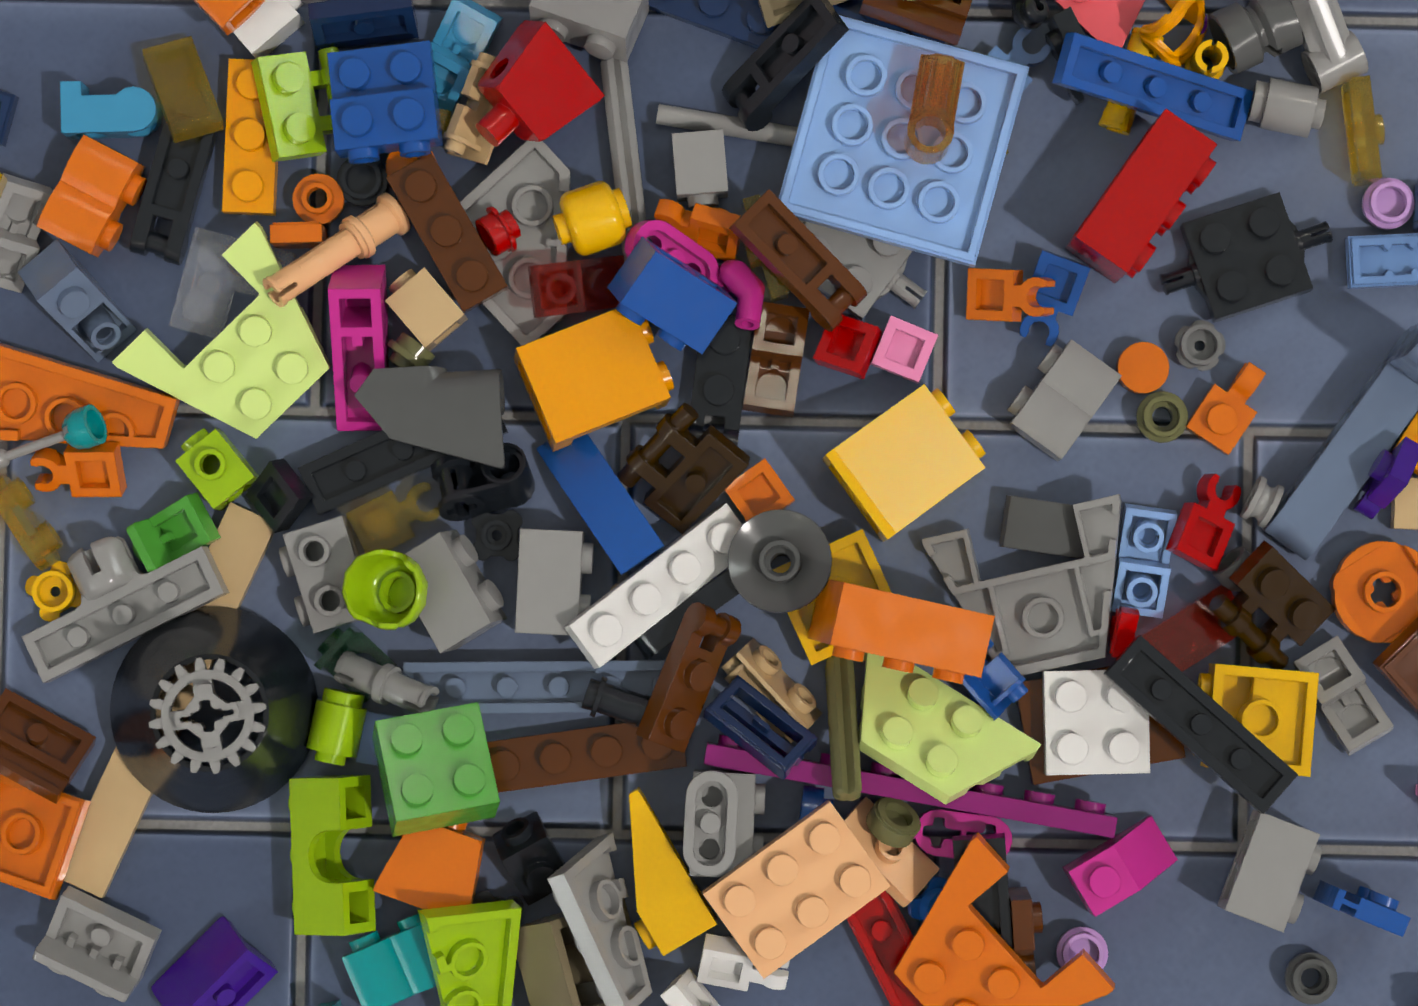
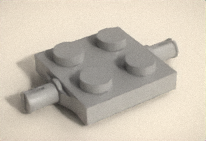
M800 220L866 289L867 296L856 307L850 305L846 309L861 321L876 300L888 294L890 290L913 306L914 309L928 292L903 275L907 259L913 251ZM828 279L817 288L828 297L836 291L834 285Z

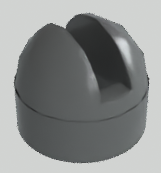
M1242 546L1231 550L1222 557L1218 570L1212 571L1213 576L1228 590L1240 592L1241 590L1229 577L1250 554Z

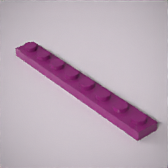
M719 734L718 744L707 742L704 757L705 765L779 778L728 736ZM821 753L819 762L803 759L797 766L794 765L791 768L790 774L785 779L832 787L830 754ZM872 762L870 771L861 769V793L1104 837H1115L1118 818L1105 813L1106 804L1076 798L1074 808L1054 804V794L1025 789L1022 799L1003 795L1004 785L987 782L984 785L973 786L965 795L945 805L878 762Z

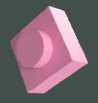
M890 316L870 365L918 384L938 334Z

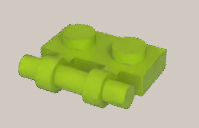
M329 47L318 51L321 70L310 71L306 51L257 57L251 62L272 162L321 156L327 152L324 135L333 134L331 115L319 116L314 90L326 89L330 107L329 99H332L327 53L339 52L338 47Z

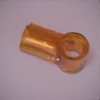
M936 53L920 55L908 126L904 136V147L907 154L914 161L921 164H934L941 161L947 154L954 136V123L965 62L959 61L953 56ZM922 126L935 127L940 131L943 141L936 146L923 145L917 140L915 131Z

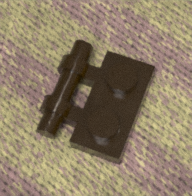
M683 403L674 414L667 413L656 424L657 432L644 446L637 445L626 456L627 464L617 473L618 479L629 488H632L641 477L651 484L652 487L645 494L643 503L681 534L747 468L750 461L749 455L712 425L699 438L691 434L688 428L699 416L696 410L687 403ZM672 446L682 456L669 469H666L659 463L658 459Z
M1265 540L1229 577L1241 590L1236 597L1230 601L1224 594H1219L1209 604V609L1218 617V625L1228 635L1238 636L1247 645V653L1257 663H1266L1271 669L1281 670L1286 667L1289 658L1280 649V642L1288 636L1301 647L1336 610ZM1258 608L1270 618L1260 629L1251 621L1252 614Z

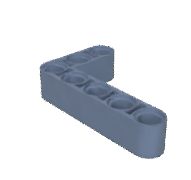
M1418 324L1408 328L1395 343L1283 497L1267 526L1263 528L1266 533L1304 560H1307L1316 551L1370 477L1368 476L1369 471L1378 455L1384 449L1389 451L1418 411Z

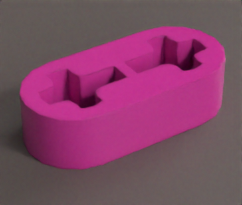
M942 808L929 809L919 816L921 828L915 836L917 845L928 854L954 858L952 838H942L939 846H931V838L923 835L924 826H932L934 819L937 817L943 818L944 827L960 830L959 836L966 835L967 832L983 833L986 825L992 824L994 825V833H1005L1006 855L1010 851L1012 833L1008 825L997 817Z

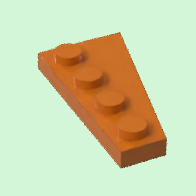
M0 343V440L35 441L62 431V423L67 414L77 408L91 404L100 411L107 428V439L105 442H119L121 447L159 449L167 447L178 410L179 399L161 391Z

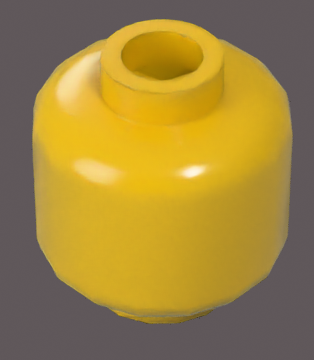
M597 181L562 194L559 201L561 213L552 216L561 245L571 242L575 251L582 256H588L621 244L626 237V229L632 227L630 213L620 188L612 190L604 181Z

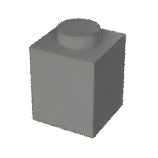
M723 129L672 133L677 202L688 201V208L690 209L694 208L695 203L709 207L719 206L718 198L728 197Z

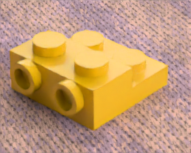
M1209 663L1208 673H1199L1197 686L1294 770L1298 776L1310 777L1319 673ZM1201 761L1200 766L1209 768Z

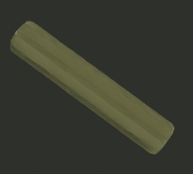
M831 656L826 660L825 678L833 797L838 801H855L861 796L862 781L854 661Z

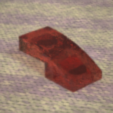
M1220 584L1182 607L1179 612L1144 632L1141 636L1183 672L1237 637L1228 635L1218 625V617L1209 609L1211 600L1219 594H1224L1230 601L1235 597L1230 590Z

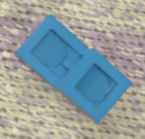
M472 0L451 1L431 42L439 109L450 115L454 112L457 103H459L463 96L461 92L471 68V60H477L480 52H487L503 20V17Z

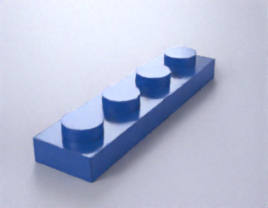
M1076 32L1065 34L1052 82L1053 84L1158 117L1165 109H1168L1196 130L1229 141H1241L1254 91Z

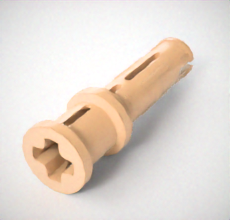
M386 192L382 193L376 198V204L356 217L349 215L342 219L337 233L273 275L264 278L262 281L266 290L271 287L274 289L267 293L277 306L284 307L287 305V302L354 258H370L375 254L378 245L395 234L402 236L410 231L411 227L407 214L392 195Z

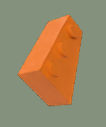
M828 579L825 588L816 598L808 639L834 645L832 656L863 662L865 653L884 656L882 667L913 673L915 664L934 667L932 678L963 684L965 675L982 677L995 616Z

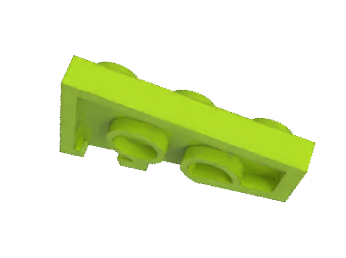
M514 900L418 910L441 1006H512L522 908Z

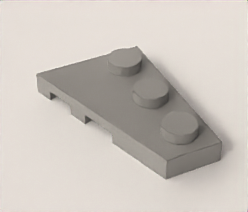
M613 832L593 839L548 877L547 880L552 888L554 900L561 908L574 936L575 945L582 954L594 979L599 997L606 1006H639L652 993V988L638 932L626 923L622 898L629 896L624 878L615 879L609 852L616 851L617 848Z

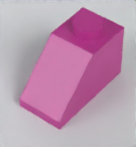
M1149 815L1062 868L1087 911L1096 917L1143 889L1178 859L1153 817Z

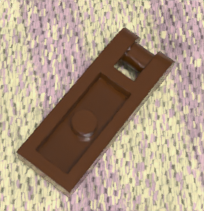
M770 189L763 193L729 227L810 311L813 319L825 330L832 332L842 322L843 317L841 314L850 305L856 307L867 296L864 286ZM826 279L834 285L836 290L828 299L817 289Z
M700 602L693 603L687 608L636 735L685 753L727 647L733 645L740 636L741 623L738 618L722 612L716 614L712 607Z

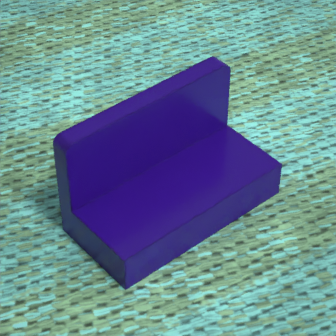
M221 916L152 985L151 990L162 1006H245L278 973V970L270 959L244 941L230 920Z

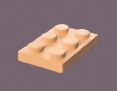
M827 800L704 889L702 894L760 975L765 979L883 893L891 885L832 803Z

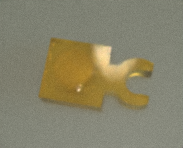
M423 482L413 486L408 492L406 500L400 503L394 491L391 490L346 513L365 553L374 549L391 550L417 537L410 523L416 520L431 522L441 517L438 507L429 512H424L418 506L420 495L432 489L430 483Z

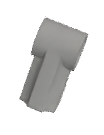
M1290 0L1303 34V47L1305 51L1301 52L1302 64L1312 86L1319 87V94L1368 72L1369 67L1365 52L1355 34L1348 30L1337 0Z

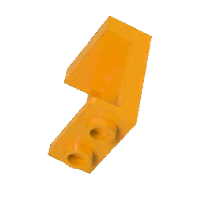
M614 309L515 349L513 359L552 452L572 445L573 440L653 407L658 410L667 406L671 398L668 391L674 389V384L665 362L660 361L656 363L649 347V344L654 342V337L646 319L640 326Z

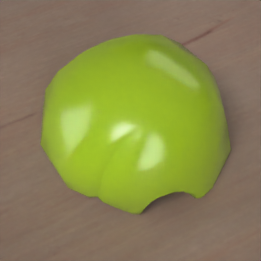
M374 549L354 559L344 573L341 593L348 612L353 618L379 629L396 630L398 627L404 628L415 622L426 606L428 581L419 563L406 554L387 549Z

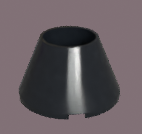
M215 606L200 607L142 635L131 647L123 659L112 688L110 701L111 728L118 752L132 775L152 794L174 806L202 813L231 812L250 807L267 799L289 782V779L299 770L310 750L306 748L318 695L311 669L296 644L278 627L266 619L244 610ZM201 657L204 660H218L222 658L225 659V662L231 663L238 668H244L245 673L249 675L254 683L259 684L260 688L258 690L262 702L266 703L267 709L264 710L262 723L266 728L264 732L259 733L254 742L257 746L254 752L246 750L239 754L241 764L237 767L231 764L228 759L221 760V770L217 774H213L209 762H202L198 772L192 773L190 771L191 759L184 757L175 765L172 764L170 761L175 749L171 745L158 749L155 744L160 738L165 736L163 729L149 728L148 723L161 717V710L149 705L151 699H164L166 692L158 684L160 680L172 681L176 676L174 667L181 664L185 668L194 663L196 658Z

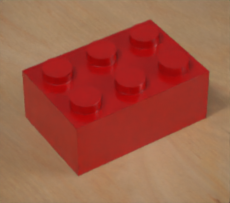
M1165 109L1149 127L1065 249L1113 283H1116L1125 274L1133 278L1136 273L1142 270L1157 248L1149 242L1154 234L1157 233L1162 237L1166 230H1170L1187 206L1179 200L1182 194L1186 191L1191 195L1196 188L1201 186L1217 162L1209 156L1218 144L1168 109Z

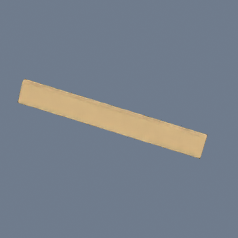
M230 502L217 529L221 538L209 546L213 559L230 593L202 607L215 606L239 609L274 535V532L261 515ZM204 660L207 669H211L215 660ZM195 662L185 667L189 673L195 672ZM177 675L171 681L172 683L179 680ZM190 683L181 690L174 701L172 711L183 710L187 707L194 697L193 683ZM189 716L183 717V721H187ZM175 730L178 737H180L183 730ZM117 746L92 796L64 879L65 882L100 898L106 896L153 795L132 775L120 756Z

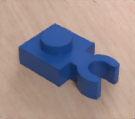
M1042 249L1032 277L1051 278L1055 280V287L1040 288L1037 291L1036 300L1042 307H1053L1054 314L1045 317L1026 315L1020 326V336L1026 338L1030 326L1034 322L1041 321L1049 327V335L1045 345L1053 346L1059 335V324L1056 319L1058 311L1073 316L1091 267Z

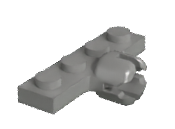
M119 536L104 537L90 544L91 549L84 551L83 548H80L68 559L67 565L81 593V604L75 610L22 636V639L42 682L49 683L140 638L153 629L190 613L230 592L208 546H201L145 574L138 569L125 539Z

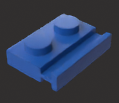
M1320 880L1313 900L1328 907L1340 910L1352 917L1401 937L1404 936L1411 917L1396 911L1400 901L1361 885L1357 893L1353 894Z

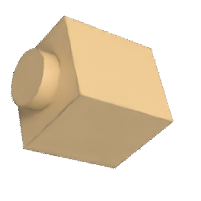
M425 267L417 274L413 269H409L399 276L388 288L393 294L385 302L429 351L434 349L468 320L466 315Z

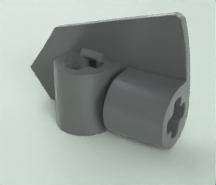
M437 366L373 369L354 395L391 440L498 469L505 467L502 432L505 392L501 369L447 372V369Z

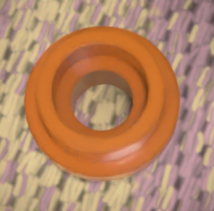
M311 174L304 177L296 185L292 197L294 209L305 222L319 221L322 225L333 222L341 214L345 202L341 186L335 179L325 174ZM315 190H323L327 194V201L320 208L311 207L309 204V196Z

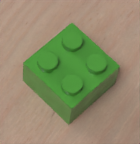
M479 702L375 721L372 740L392 837L495 818L500 799Z

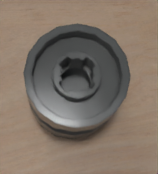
M1249 0L1246 7L1235 2L1208 15V23L1214 43L1216 44L1217 41H1220L1226 46L1229 53L1226 66L1234 75L1261 64L1265 52L1276 57L1303 44L1302 29L1290 0Z

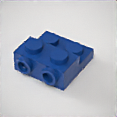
M430 40L327 53L332 99L329 100L334 146L340 158H348V162L351 164H366L380 160V153L400 151L401 157L414 158L431 154V147L443 146L433 49Z

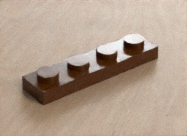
M628 722L487 741L498 793L687 767L686 753L673 750L636 735L638 727Z

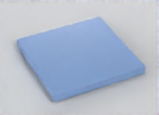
M839 15L849 30L815 65L779 199L799 220L974 268L1029 67Z

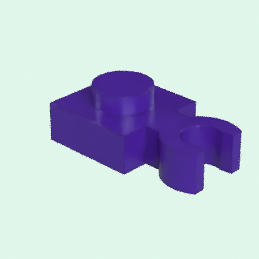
M1405 437L1392 452L1386 449L1382 450L1369 471L1368 476L1370 478L1361 489L1365 493L1353 508L1355 511L1369 519H1373L1381 508L1385 509L1408 485L1418 462V443Z

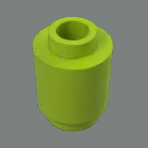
M324 687L322 699H316L306 748L316 751L314 760L345 766L346 757L357 758L367 709L362 708L365 695Z

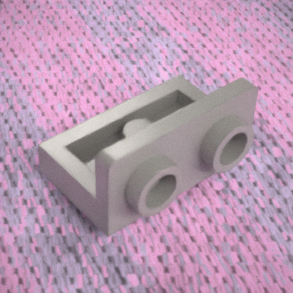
M68 886L60 897L46 936L36 947L32 958L57 974L66 975L93 988L100 995L114 998L120 1002H126L143 978L162 930L76 888Z

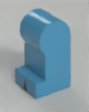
M60 81L61 133L70 140L81 139L83 135L92 139L145 137L157 131L162 122L163 113L161 105L143 88L132 86L122 89L117 94L90 95L89 88L81 81Z

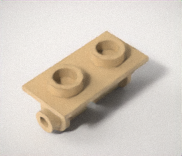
M480 52L478 59L471 60L470 62L471 68L461 94L468 97L466 105L457 103L448 129L443 133L442 137L446 139L443 149L448 151L447 154L487 165L494 146L478 132L476 124L493 106L479 91L478 82L496 57Z
M754 638L721 667L727 674L724 679L729 684L739 675L806 729H809L822 715V712L816 707L817 703L812 693L805 686L799 683L795 684L783 671L778 656L767 646L760 645ZM756 712L757 715L763 721L770 725V729H772L775 733H777L781 737H785L790 744L794 741L788 735L782 732L779 728H777L774 724L768 721L765 717Z

